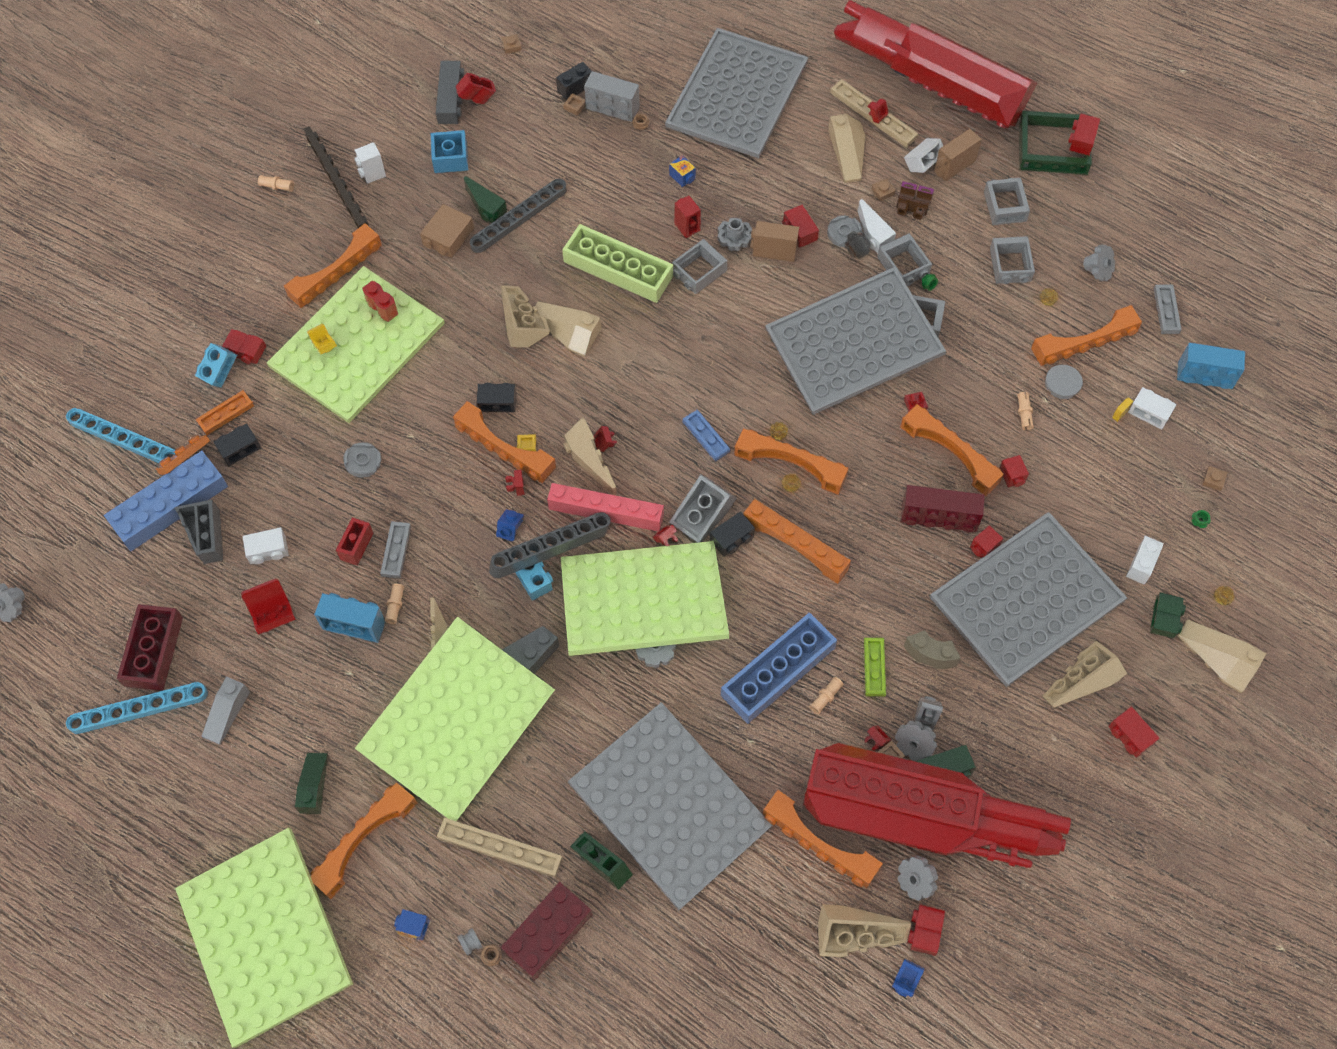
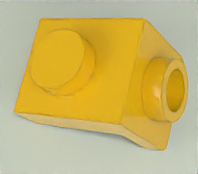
M320 324L307 331L314 347L320 354L328 353L337 347L324 324Z

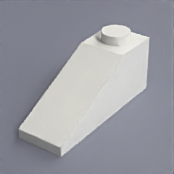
M863 199L859 200L858 214L866 242L878 254L879 247L895 240L896 232Z

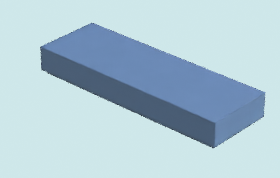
M698 410L682 419L684 425L715 462L730 452L728 445Z

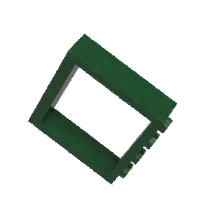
M1022 111L1019 120V170L1088 175L1092 165L1091 153L1090 155L1084 154V158L1028 154V125L1072 128L1074 120H1078L1080 114Z

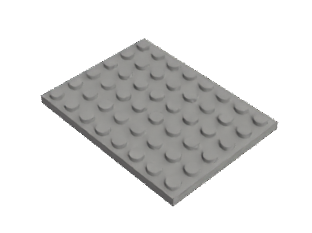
M717 28L667 118L665 127L759 158L808 63V57Z
M896 267L765 325L770 338L813 415L946 354L945 348Z
M1049 512L934 591L929 597L1006 687L1127 599L1125 594Z
M662 702L568 781V784L678 910L682 909L772 827V824L764 818L763 814Z

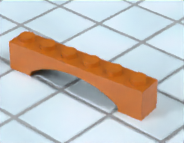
M366 223L352 233V242L334 263L311 275L303 277L297 275L284 285L287 296L300 308L309 304L312 299L323 293L330 285L336 283L339 278L350 272L357 264L363 262L366 257L376 252L382 246L379 235Z
M1130 305L1116 310L1111 322L1095 332L1078 337H1055L1050 333L1036 338L1031 349L1041 366L1045 364L1050 365L1059 359L1070 358L1073 354L1084 353L1090 348L1101 347L1107 342L1118 341L1127 335L1132 336L1139 331L1142 321L1133 306Z
M466 401L453 416L455 427L460 432H466L472 440L481 442L487 450L496 452L502 460H508L517 470L526 472L532 480H538L543 483L556 468L555 458L543 450L528 451L519 449L496 437L484 424L482 410L470 402Z
M917 404L902 418L900 427L913 438L918 436L930 439L953 452L968 469L973 479L971 485L980 493L985 494V497L1001 482L1004 474L1000 468L995 465L993 466L984 455L977 453L969 443L962 441L954 431L946 428L940 420L931 416L925 408H921Z
M744 428L734 449L735 456L748 461H752L754 458H775L796 464L815 476L822 484V489L838 495L849 469L842 463L829 461L823 456L813 455L807 450L797 449L789 443H782L770 436H763L754 430Z
M754 499L744 511L743 515L754 526L755 531L771 535L791 546L818 567L823 575L835 583L839 584L848 572L851 563L850 559L758 500Z
M397 782L385 790L384 796L379 802L376 801L371 805L370 812L355 823V828L350 833L342 837L339 846L335 850L332 849L325 857L326 860L311 871L310 877L313 884L330 900L344 886L343 876L346 866L358 845L374 829L391 819L400 816L404 819L416 806L417 801L415 797Z
M777 790L763 809L764 818L772 825L776 824L782 828L781 831L790 838L793 836L799 840V844L806 850L811 849L816 852V856L821 861L830 862L838 873L851 877V881L861 888L863 886L867 889L883 863L866 851L863 854L849 853L834 848L820 840L798 817L794 809L795 801Z

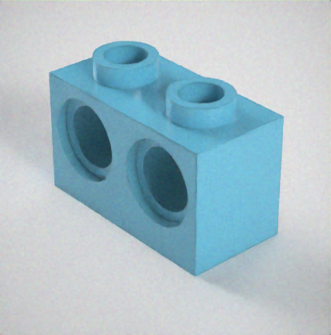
M210 343L205 350L202 362L197 367L195 376L213 386L222 388L237 355L220 345Z
M543 562L532 565L534 567L531 570L524 568L515 572L532 601L553 590L551 584L553 579L549 572L545 573L543 570ZM537 581L543 582L541 585L534 584Z

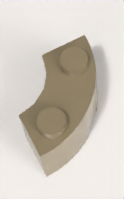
M925 630L908 636L904 643L906 651L916 661L933 666L935 669L957 667L960 661V656L952 641H937L930 637Z

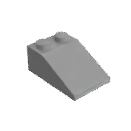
M700 475L669 523L697 543L702 542L727 514L737 498L708 477Z

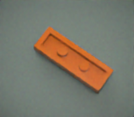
M244 390L195 420L204 433L209 435L254 407V404Z
M195 435L188 440V445L177 448L174 451L175 455L171 458L168 456L159 462L160 466L156 468V471L159 475L168 474L210 442L206 435Z

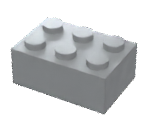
M591 71L584 85L586 109L632 122L640 108L639 84Z

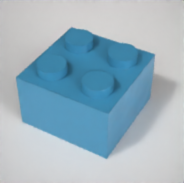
M465 130L431 133V156L434 173L469 170Z

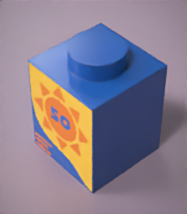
M682 155L669 164V175L684 187L696 179V167Z
M402 909L401 915L398 914L395 919L394 927H396L395 930L399 935L423 941L430 920L425 915Z

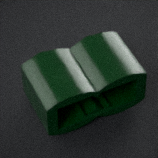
M1161 592L1157 595L1154 603L1150 633L1173 639L1177 634L1181 633L1183 623L1180 622V618L1184 615L1186 605L1183 604L1184 598Z

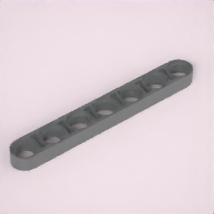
M562 179L553 180L478 232L470 239L472 251L476 253L485 251L562 197L567 191L566 182ZM557 185L563 186L561 190L554 189ZM544 194L550 195L548 199L541 198ZM529 204H536V205H537V206H536L535 208H533V209L528 208V205H529ZM517 213L523 214L521 218L514 217ZM504 222H508L510 224L508 227L505 228L501 226V224ZM489 232L496 233L494 237L487 236ZM477 241H481L483 243L479 247L473 245Z

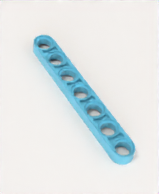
M73 408L66 414V419L71 426L159 463L168 455H175V450L81 409ZM74 415H80V418L77 421L71 420V418ZM90 421H96L93 427H87ZM105 428H112L110 433L102 434ZM127 434V438L124 441H118L120 435ZM137 441H143L141 447H134V444ZM152 448H159L156 454H149Z
M199 682L72 714L66 720V727L74 734L96 730L202 702L206 699L208 691ZM196 688H202V694L198 697H193V691ZM182 693L183 697L179 702L172 701L175 694ZM161 698L163 700L159 707L152 706L155 699ZM141 703L142 709L134 713L132 711L133 706ZM122 709L120 717H112L114 710ZM94 715H102L100 722L92 723ZM81 719V725L78 728H72L73 721Z

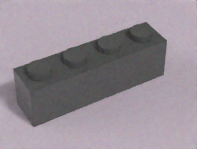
M461 61L440 62L436 104L438 124H458V118L462 115L460 104L463 103V99L458 96L455 87L465 76V69L461 67Z

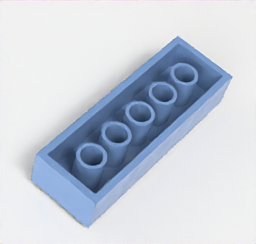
M200 451L168 474H165L104 514V517L131 552L180 519L174 507L209 500L227 488L228 485L204 452Z
M809 612L723 685L720 696L749 724L830 654L836 647L837 639Z

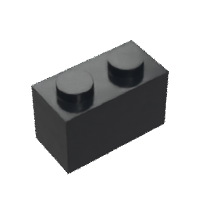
M581 62L556 77L557 91L565 100L572 93L575 95L585 91L584 85L592 70L584 62Z
M478 384L477 407L482 412H515V384Z
M247 423L238 426L232 432L222 435L214 441L216 448L228 467L261 449L258 440Z
M740 511L710 532V541H714L715 547L724 557L727 554H733L743 543H749L754 538L755 528Z

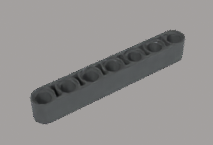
M596 513L496 553L491 557L489 573L494 578H502L601 538L607 534L611 519L606 513Z

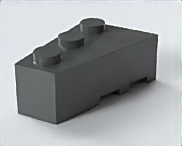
M213 500L174 507L199 559L204 564L222 561L220 509Z
M541 626L502 650L535 674L559 647V641L557 636L544 626Z

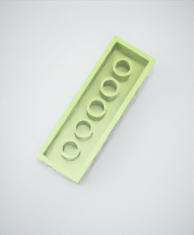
M579 224L562 249L565 263L655 303L658 302L673 278V264Z

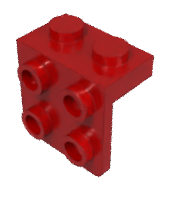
M272 579L241 593L258 635L296 620L292 606L279 579Z

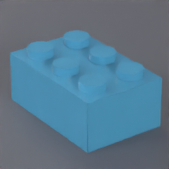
M1188 343L1178 361L1177 380L1184 381L1185 383L1233 389L1245 369V351Z
M322 593L314 614L322 630L377 643L380 640L386 623L377 604L372 602L362 603L355 598L344 599L334 593L329 595Z

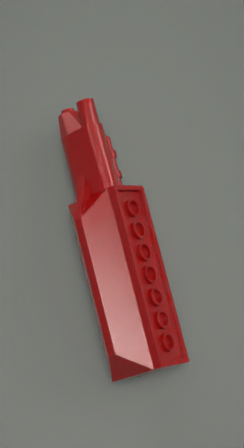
M852 0L847 2L844 13L856 19L838 24L834 30L836 39L891 66L890 68L894 69L895 73L909 77V81L915 84H924L923 88L929 91H938L937 95L945 99L952 98L954 104L959 106L966 105L968 106V111L975 114L981 113V117L986 120L997 121L996 124L1002 128L1009 129V127L1016 126L1038 83L922 25L911 23L910 27L870 7L866 8Z
M841 743L815 750L803 806L821 825L945 856L965 852L985 857L989 861L1005 862L1013 867L1015 865L1026 868L1033 866L1031 860L1017 857L1018 853L1028 856L1059 855L1060 851H1064L1066 839H1063L1062 834L1067 835L1071 825V818L1048 813L1045 809L992 797L963 773ZM996 848L1011 851L1010 855L997 852Z

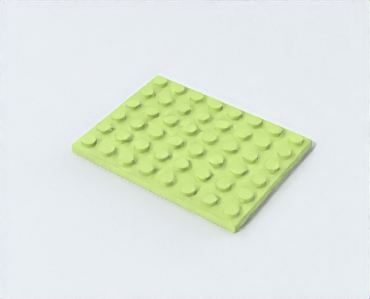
M363 266L267 362V365L350 423L445 322L443 318ZM371 281L379 283L383 291L389 293L395 300L398 315L389 322L383 320L378 315V312L370 308L366 302L362 288ZM320 324L325 325L329 335L337 345L330 352L323 354L317 351L307 331Z
M714 541L561 557L569 656L729 639Z
M457 617L355 749L446 818L457 821L555 689Z
M287 828L175 888L233 1048L248 1042L353 985L292 829Z

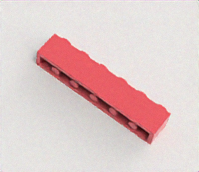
M555 483L551 484L547 498L549 510L583 517L603 512L609 515L610 522L653 531H660L664 517V505Z

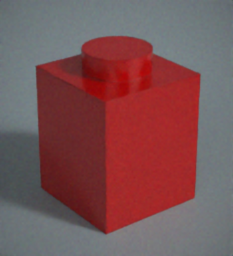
M1020 455L1002 460L999 467L1004 474L1003 478L1008 488L1012 486L1019 487L1025 484L1029 473Z
M989 525L973 539L970 548L976 556L983 558L1001 545L1003 537Z

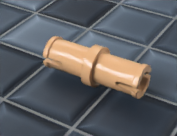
M260 175L258 178L259 186L290 192L294 189V182L292 180Z
M1020 392L1017 394L1019 402L1018 414L1021 416L1022 430H1031L1034 428L1032 420L1033 408L1030 406L1029 393Z
M401 584L392 585L390 599L387 600L386 605L388 608L384 621L388 624L397 623L399 609L403 605L401 600L405 587Z
M833 677L831 682L819 691V696L810 704L809 708L819 715L823 708L834 700V695L843 687V682L839 678Z

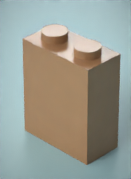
M968 129L941 147L934 169L936 174L944 181H947L976 162L982 139L971 129Z
M442 204L420 233L422 244L429 249L432 248L438 251L443 256L446 255L452 258L473 231V219L460 211Z
M757 221L756 228L752 227L750 249H753V256L794 262L799 227Z

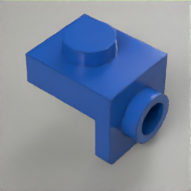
M506 509L497 522L496 536L514 541L516 530L523 522L524 515Z
M904 959L892 987L901 996L907 997L908 995L913 997L924 968Z

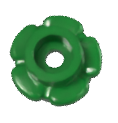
M927 274L922 279L923 289H928L929 291L933 290L938 284L935 274Z
M1205 510L1194 512L1191 516L1193 518L1191 520L1193 525L1199 528H1206L1211 522L1210 514Z

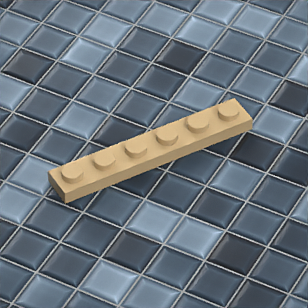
M841 79L831 88L830 93L906 148L918 138L917 132L890 113L879 123L873 122L872 116L869 115L871 110L867 107L872 100Z
M448 818L443 819L437 834V839L554 878H556L563 858L561 855Z

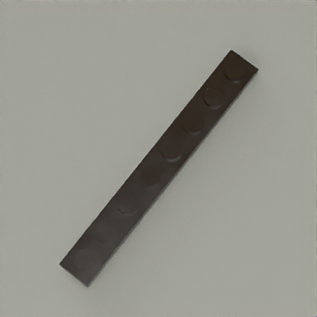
M310 126L304 128L307 141L357 228L365 223L369 225L366 217L361 216L360 213L362 212L358 203L354 204L353 201L355 200L351 191L347 192V185L344 179L340 180V173L337 167L333 168L332 165L334 163L330 155L327 156L325 154L327 151L323 143H319L320 139L317 132H313Z

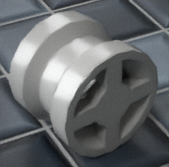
M473 928L469 929L467 934L457 936L467 956L472 953V950L482 948Z

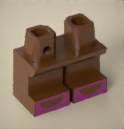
M902 181L896 205L897 214L904 216L907 214V211L914 212L913 217L915 219L921 220L924 215H927L934 189L919 185L916 195L917 185Z

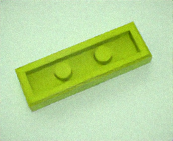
M864 637L865 696H886L884 638Z

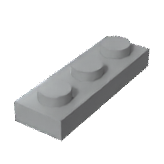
M1155 285L1154 295L1161 334H1180L1181 324L1174 286Z
M391 521L380 572L381 577L401 579L411 530L410 523Z

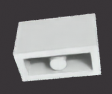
M926 138L904 157L910 172L924 173L936 163L939 149L943 147L941 139Z
M374 142L355 149L357 157L354 160L358 167V173L361 178L365 179L367 184L386 177L381 155Z
M1142 387L1128 413L1162 430L1176 404L1167 398L1155 394L1152 390Z
M281 527L243 536L245 555L250 564H261L264 561L280 560L285 556H289L286 536Z
M1145 536L1136 551L1126 577L1145 585L1152 574L1164 543Z

